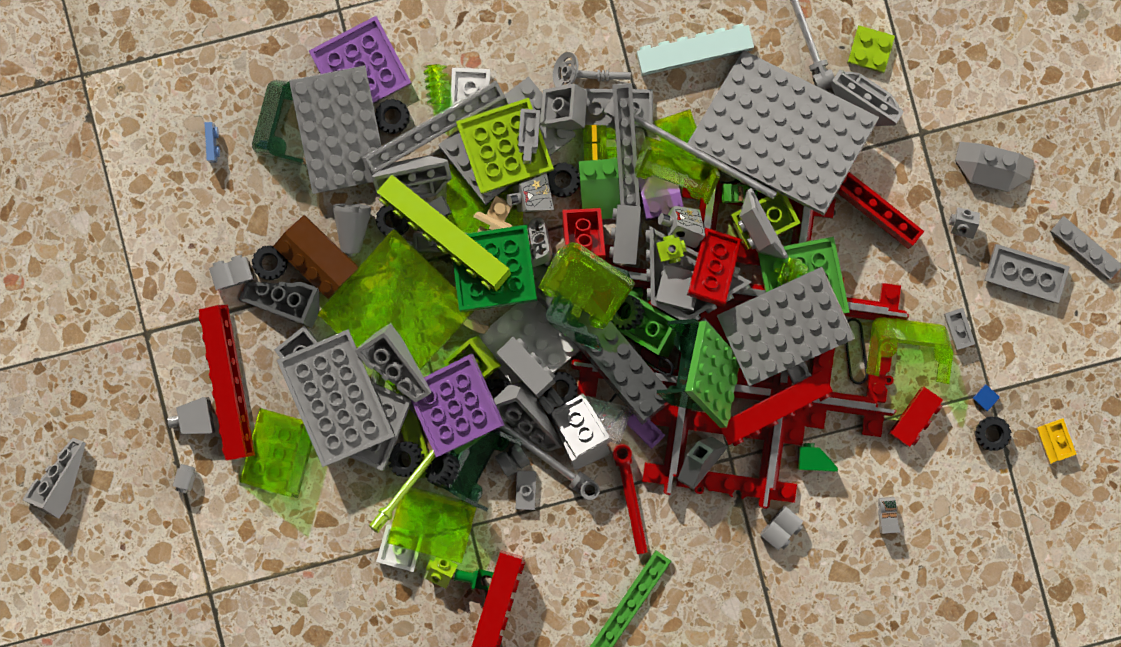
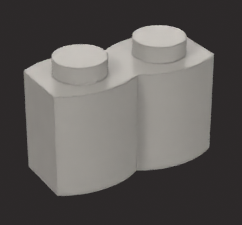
M238 255L232 257V261L224 263V261L213 263V267L209 268L216 291L254 280L247 257Z
M784 505L762 530L760 535L778 551L781 548L784 550L791 542L789 540L793 533L797 535L803 528L801 525L803 520Z

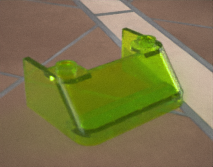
M651 137L644 138L634 169L637 178L647 179L648 177L655 176L688 189L691 193L690 196L699 200L703 198L705 204H709L720 178L719 171L714 166L685 150Z
M884 317L874 320L871 330L866 374L879 376L881 357H892L895 355L898 343L934 347L933 356L938 362L936 382L950 384L953 350L945 326Z

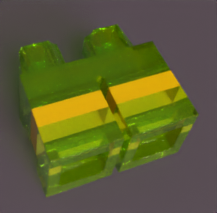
M585 125V128H583L584 161L617 158V147H607V140H616L614 128H606V125Z

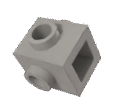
M957 207L955 214H951L949 219L951 233L973 239L979 226L980 213Z

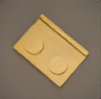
M1064 418L1036 427L1049 464L1077 455Z

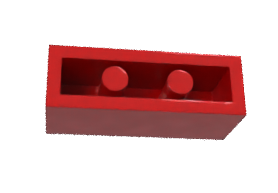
M925 386L921 387L888 434L906 447L915 446L920 439L919 434L922 429L926 430L931 424L930 418L932 415L937 414L941 410L943 399Z

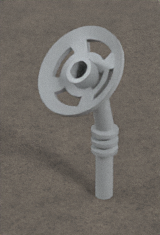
M572 52L563 53L557 59L553 69V82L556 87L565 86L564 83H568L567 85L573 84L576 78L597 79L598 81H604L605 79L606 81H609V79L631 80V72L578 70V59ZM560 69H561V75H562V78H561V79L559 78Z

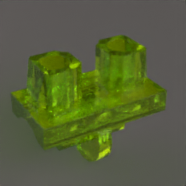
M789 258L788 263H783L781 269L775 268L774 272L779 274L777 281L781 282V286L796 279L797 275L803 276L807 274L808 266L803 264L801 259Z

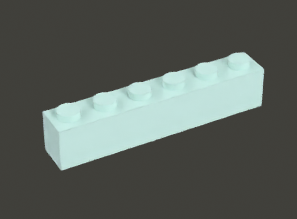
M737 24L732 26L733 29L729 30L719 28L714 30V33L708 35L706 32L696 34L695 38L681 37L677 39V42L673 43L663 41L658 43V46L652 48L651 45L642 46L636 53L641 76L740 54L743 50L747 52L752 51L754 45L749 25Z

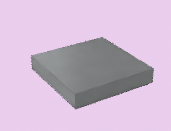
M665 264L655 302L693 312L696 298L687 296L693 271Z

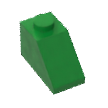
M803 443V447L798 446V470L838 472V467L820 447H815V443Z

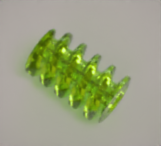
M441 64L424 66L426 70L423 73L428 76L424 79L425 83H428L425 89L430 91L426 94V97L430 98L427 101V105L446 104V100L451 97L445 95V92L449 91L450 88L444 87L449 81L443 80V77L447 76L448 73L442 72V70L447 68V66Z

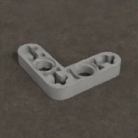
M540 217L532 219L528 224L532 245L530 250L533 267L550 261L553 256L548 227ZM544 238L542 242L536 243L538 239Z

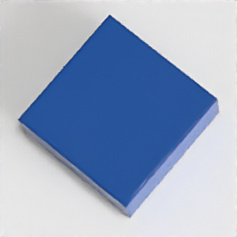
M985 384L972 399L985 411H988L1000 396Z

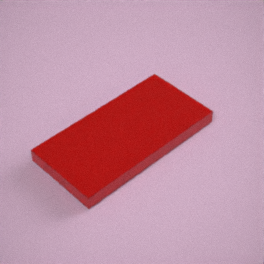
M705 227V237L700 243L687 296L724 307L742 239Z

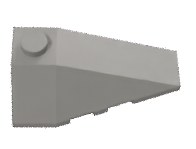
M72 438L58 454V460L54 465H48L45 469L46 474L40 480L36 479L32 483L23 501L59 519L70 501L86 443Z

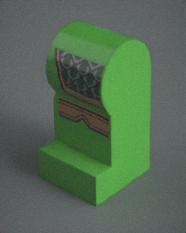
M723 184L722 203H743L746 192L752 187L748 185ZM752 188L758 199V191Z

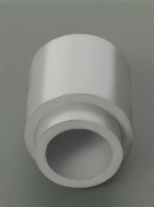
M181 464L180 468H177L173 486L176 487L175 491L187 493V490H192L196 476L195 467Z

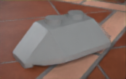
M839 70L831 82L836 96L878 116L879 120L876 126H895L904 112L891 93L860 73Z
M959 142L955 158L956 163L970 183L1005 192L1029 180L1034 160L1020 153L969 142Z
M428 155L393 162L372 175L376 194L387 179L393 175L420 198L436 196L446 183L452 179L448 160Z
M752 188L749 189L744 198L738 225L743 233L746 231L749 239L747 241L751 249H756L758 253L782 260L788 258L789 256Z

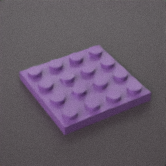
M377 16L309 50L320 74L365 65L373 104L412 84Z
M473 354L424 377L432 391L431 394L418 402H414L411 399L436 457H440L504 426V422Z

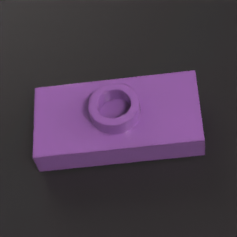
M632 414L625 421L651 449L665 436L650 419L642 425Z

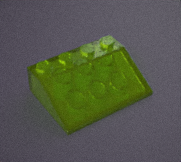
M259 408L252 434L255 456L246 457L240 482L283 496L298 498L312 448V442L305 425L300 418Z
M411 487L396 507L387 543L462 564L478 504Z

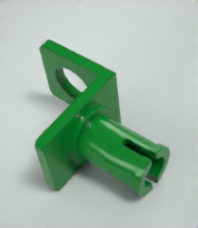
M476 568L472 573L456 569L454 581L468 583L472 586V590L477 588L488 591L489 586L482 585L481 578L484 575H489L492 578L494 572Z

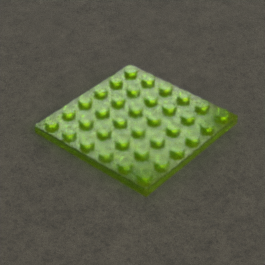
M393 229L318 312V315L337 334L349 329L357 348L377 331L391 323L402 337L421 371L474 311L460 313L456 288ZM389 380L386 381L397 393H401L395 384Z

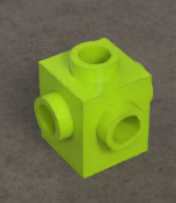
M674 235L663 237L664 241L656 243L661 262L668 260L670 264L681 261L680 257H684L683 252H687L684 240L680 241L679 237L675 238ZM674 246L675 252H669L668 247Z
M437 554L435 560H430L426 567V570L429 572L425 579L446 589L458 564Z

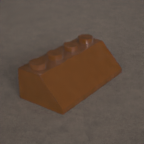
M305 215L285 231L273 245L316 288H319V291L327 299L336 295L359 269Z

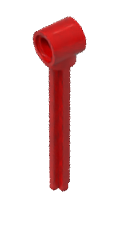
M620 443L614 447L613 457L616 466H619L636 553L637 555L648 552L630 465L633 463L632 451L627 444ZM620 448H625L628 451V455L625 458L617 456V451Z

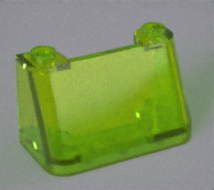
M572 242L558 249L538 288L543 290V293L548 297L563 296L590 314L589 320L593 327L603 329L606 328L632 291L635 282L584 246Z

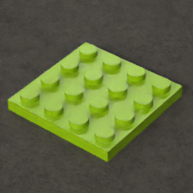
M529 98L456 121L480 194L554 171L540 128L538 149L536 154L531 153V164L523 163L524 153H519L521 109L533 110Z

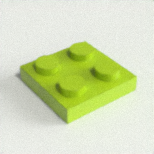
M858 25L847 63L884 73L895 35Z

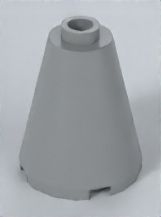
M362 204L333 205V212L340 249L347 256H356V253L361 251L371 214V207Z

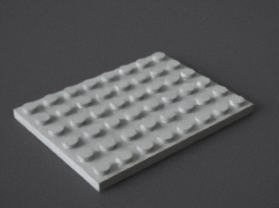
M743 50L688 141V144L764 186L824 216L876 126L879 117Z

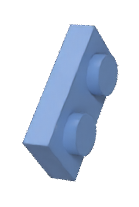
M204 122L207 161L209 163H216L217 157H220V147L216 145V138H219V129L215 127L213 122Z

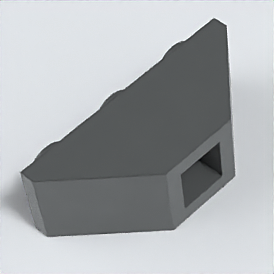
M714 437L699 440L687 454L678 481L694 490L728 446Z

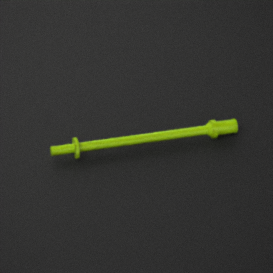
M433 450L428 453L387 507L378 510V515L368 525L374 532L379 533L385 523L393 518L392 511L436 457Z

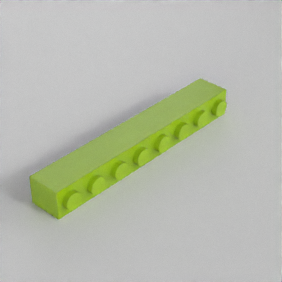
M393 175L377 191L379 201L385 207H392L394 209L393 213L400 219L403 217L409 221L407 224L415 231L419 229L423 232L422 236L431 243L433 240L438 244L436 247L442 253H449L452 256L451 259L458 266L464 265L467 268L466 272L473 278L476 276L482 280L481 284L488 290L492 288L497 291L511 275L510 269Z

